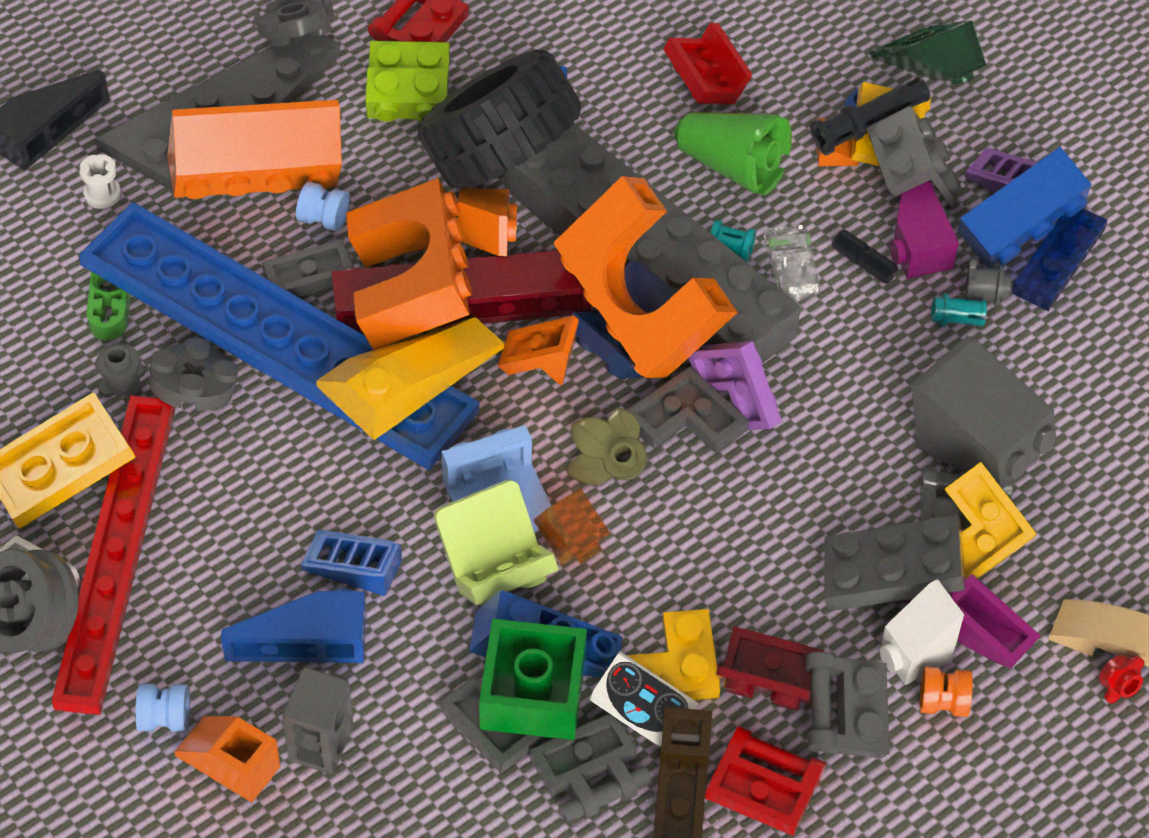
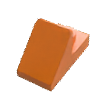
M572 315L508 331L498 367L507 375L541 368L555 382L563 385L573 352L579 320Z

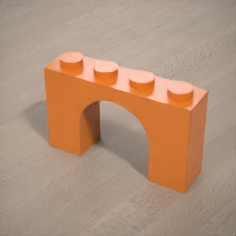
M622 176L553 244L562 255L560 259L563 266L575 275L583 286V294L586 300L592 306L598 308L606 320V328L610 335L621 342L629 354V358L635 363L634 370L644 376V378H667L738 312L714 278L693 277L663 306L651 313H647L635 304L629 295L625 283L624 272L628 253L634 243L667 210L645 178Z
M439 178L346 212L348 239L365 268L408 252L426 250L423 257L406 272L353 293L356 322L373 350L470 315L467 297L472 295V288L466 273L463 271L469 265L464 249L459 243L464 241L465 237L460 222L456 217L461 212L454 192H446Z

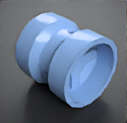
M308 181L303 186L298 198L296 218L298 221L307 224L321 222L325 229L338 232L346 220V212H348L350 205V195L348 192L339 189L328 192L324 190L321 184Z
M139 684L136 697L137 730L154 731L158 726L168 727L171 732H186L190 715L188 684H173L169 689L159 690L155 684Z

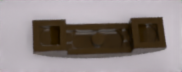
M665 707L653 838H702L712 711Z

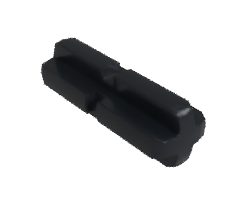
M842 229L832 242V247L855 264H860L862 269L884 284L891 282L898 272V266L875 249H870L868 244L845 229Z

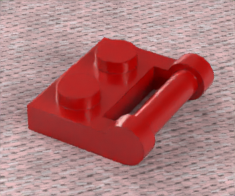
M396 0L382 17H376L368 25L367 30L376 41L447 42L469 16V5L459 0ZM415 2L422 4L420 9L400 31L393 28Z
M738 726L706 789L705 799L794 836L814 791L822 779L827 762L815 757L811 761L757 739L752 736L751 730ZM747 754L797 775L802 780L801 782L795 781L741 757Z

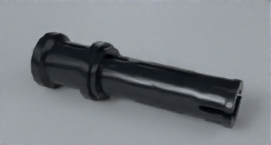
M917 77L858 107L847 105L840 109L839 114L825 121L818 119L811 122L810 132L813 141L822 154L829 155L834 152L835 147L851 139L854 141L862 139L866 135L868 126L909 106L914 107L929 101V88L923 79L921 80L920 77Z

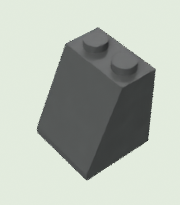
M966 336L912 383L917 448L963 473L968 472L982 462L1003 490L1012 480L1020 478L1034 460L1041 454L1047 453L1054 445L1056 439L1054 409L976 339L970 336Z

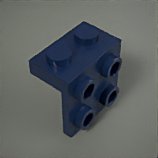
M630 261L625 267V283L629 295L635 304L647 313L659 309L676 293L641 261ZM599 310L597 312H573L572 315L579 320L575 340L582 348L596 353L606 362L604 364L606 370L617 378H644V376L634 370L636 365L629 358L630 356L621 342L614 339L606 328L607 322Z

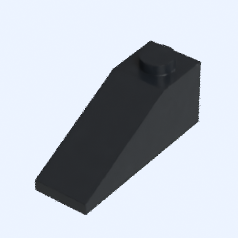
M98 69L12 97L0 107V155L24 171L30 168L110 101L105 73Z

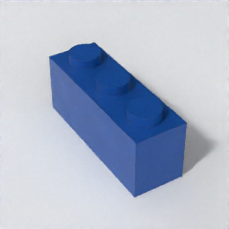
M1059 147L963 215L959 221L958 232L987 268L992 267L997 262L1005 265L1021 252L1022 249L1019 246L1031 238L1034 241L1042 239L1055 227L1053 222L1064 214L1067 217H1072L1082 210L1088 203L1086 198L1092 184L1065 151Z

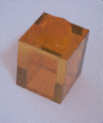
M581 488L544 510L533 520L562 566L574 558L577 559L579 564L584 563L603 550L599 542L610 534Z

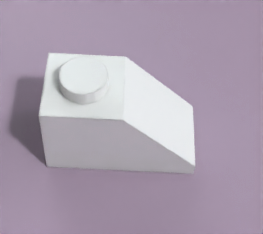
M938 579L929 583L884 629L880 647L881 659L883 663H886L887 669L892 673L896 672L905 685L922 677L924 666L940 668L952 661L964 614Z

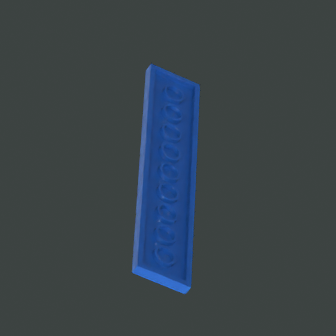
M134 202L120 213L79 254L81 266L363 431L316 386V381L348 358L373 350L363 334ZM450 386L376 440L430 471L442 457L441 451L448 450L479 413L480 402Z

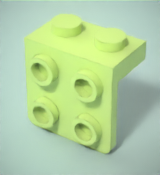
M512 480L497 483L439 507L434 512V520L459 594L475 605L480 604L483 606L501 589L509 592L520 586L521 588L538 586L546 581V575L559 570L554 553L538 545L519 485Z

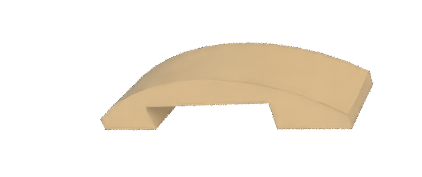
M1063 600L1048 640L1090 656L1093 655L1095 647L1118 656L1124 655L1129 659L1139 656L1144 660V665L1149 667V615L1106 603L1085 600Z

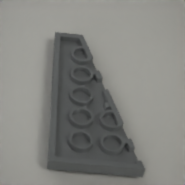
M308 33L293 37L294 40L290 44L280 47L270 46L96 137L97 149L173 191L167 159L172 110L293 102L341 54L340 43L325 35L311 36ZM184 197L185 199H187V200H189V201H191V202H193V201L195 200V199H190V198Z

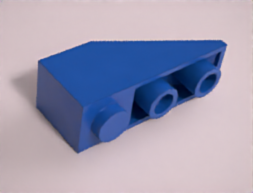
M501 589L476 611L469 652L486 658L492 619L587 629L586 660L583 676L602 678L617 654L621 651L622 636Z

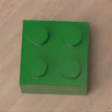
M492 619L479 699L480 730L575 740L586 660L587 629Z

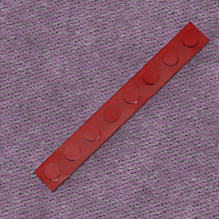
M132 395L129 398L121 435L131 448L135 458L111 472L78 596L76 620L68 635L51 701L56 711L101 715L175 413L174 406L163 402L159 398Z

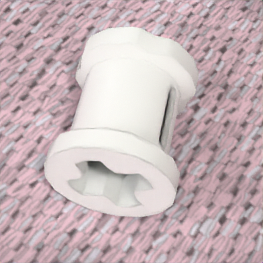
M104 154L90 155L80 163V177L86 183L83 191L85 201L89 206L97 209H105L115 205L121 197L120 186L114 180L116 177L115 161Z

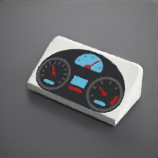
M621 651L617 654L589 697L593 703L659 747H661L665 707L696 709L699 704Z

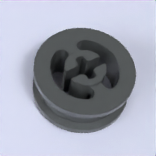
M9 549L1 551L0 651L6 653H20L24 651L45 652L58 647L70 634L78 611L77 584L70 567L63 558L49 550L24 551ZM26 573L31 580L21 579ZM31 621L26 629L22 622Z

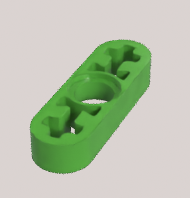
M91 272L86 312L90 331L96 338L101 340L116 339L123 335L128 327L131 295L120 288L113 291L102 290L99 287L106 280ZM105 306H110L113 316L109 318V322H101L105 320Z

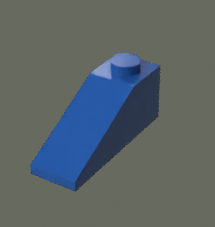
M347 588L317 591L221 630L225 661L364 663L367 620L365 591H353Z

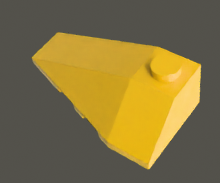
M476 317L348 358L316 381V386L373 440H376L504 348V342Z

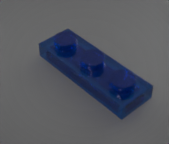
M1084 208L1072 217H1067L1066 214L1061 216L1056 222L1055 227L1049 232L1015 280L1011 293L1049 311L1105 231L1108 220Z

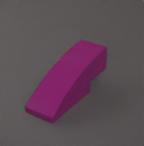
M972 574L965 580V590L948 593L964 614L957 642L996 663L1011 669L1041 637L1038 632ZM914 598L902 601L908 605Z

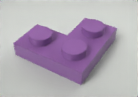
M753 341L702 345L689 357L692 369L716 391L728 390L733 406L749 420L748 430L771 429L782 422L776 406V398L771 392L762 367L761 357L756 351Z

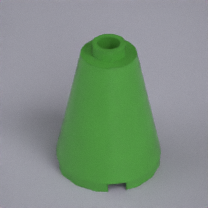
M690 112L678 121L674 131V138L677 141L679 150L748 191L767 195L776 187L785 171V168L779 167L782 154L790 155L792 131L790 122L778 114Z

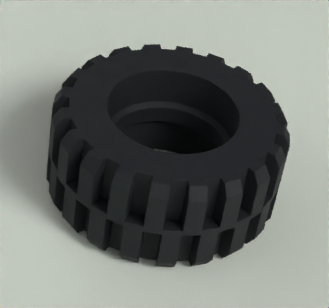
M535 49L529 53L525 52L513 59L502 62L500 65L485 71L479 77L470 80L463 87L448 95L445 100L434 106L431 112L422 118V122L418 124V138L445 182L456 189H467L475 184H483L493 177L506 173L509 169L519 166L534 154H538L547 148L548 144L561 137L563 132L570 129L574 124V120L579 118L581 102L554 56L543 49Z

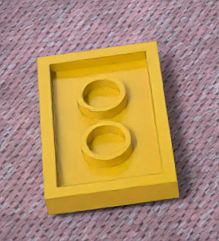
M94 392L0 449V500L19 529L135 458L131 448Z

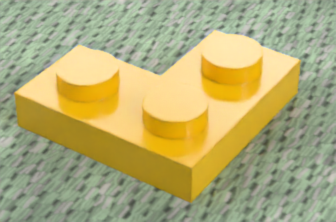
M982 462L945 488V491L971 523V526L962 532L965 580L971 574L977 579L981 578L1037 536L1036 532Z
M709 609L663 612L662 624L666 652L627 656L693 700L719 698L720 682L715 675L717 662Z

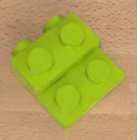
M370 41L366 85L367 118H376L385 122L396 119H416L422 122V118L448 96L450 43Z

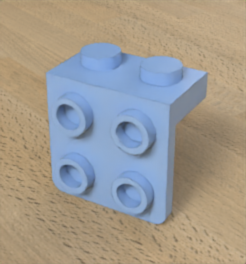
M526 425L514 429H502L492 436L470 443L461 442L448 450L441 451L443 483L452 502L502 481L512 480L519 485L534 532L550 527L555 523V512L532 465V437Z

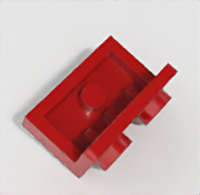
M711 22L701 39L670 37L663 48L674 69L679 73L697 103L735 104L752 77L751 71L719 23Z

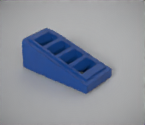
M318 529L301 563V570L386 596L402 562L401 544L385 539ZM324 545L331 547L332 549L326 560L318 559ZM341 551L347 552L343 563L336 562ZM356 556L363 557L359 566L352 565ZM372 560L379 562L376 568L369 567Z

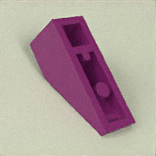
M930 181L900 194L894 240L890 241V253L893 262L900 264L906 279L953 269L959 241Z

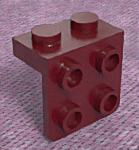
M734 626L723 667L718 666L715 675L721 682H724L723 688L726 689V692L752 699L755 691L770 695L769 701H771V704L798 711L800 703L811 705V673L806 671V655L814 652H824V650Z

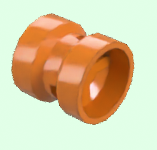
M924 666L920 686V713L935 714L939 710L949 711L953 716L968 717L972 699V671L957 669L954 673H943L939 667Z

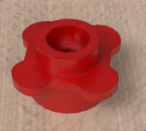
M1119 655L1108 661L1102 668L1099 681L1107 689L1104 699L1108 703L1117 702L1121 696L1129 698L1139 691L1144 682V679L1141 677V669L1145 662L1141 657L1135 656L1129 659L1124 655Z

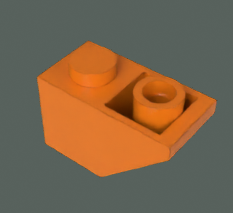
M459 189L458 206L461 214L458 215V220L465 237L462 243L497 256H507L508 242H516L517 203H509V189Z
M203 716L174 751L176 757L251 803L281 767L276 739L238 716Z

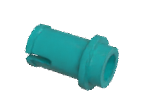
M943 293L941 297H934L932 300L931 321L939 322L940 327H945L947 323L977 325L978 327H983L985 324V318L981 316H986L987 314L986 300L949 298L947 293Z

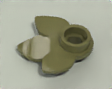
M617 407L611 413L607 422L593 417L575 421L571 426L572 438L582 453L566 468L567 474L578 482L595 486L601 485L613 477L618 480H632L638 477L646 467L647 452L639 441L641 428L635 416L629 411ZM624 452L632 453L628 461H617L620 454Z

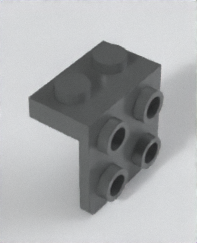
M909 106L867 127L887 188L893 197L932 180L952 209L960 206L956 193L962 191V188L953 169L948 170L946 162L951 160L949 152L943 140L936 138V134L927 117L920 119L914 109Z

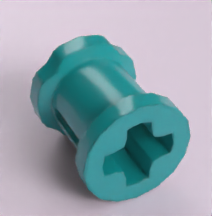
M716 219L710 233L745 262L749 263L755 244L756 229L749 228L748 231L724 226L721 220Z

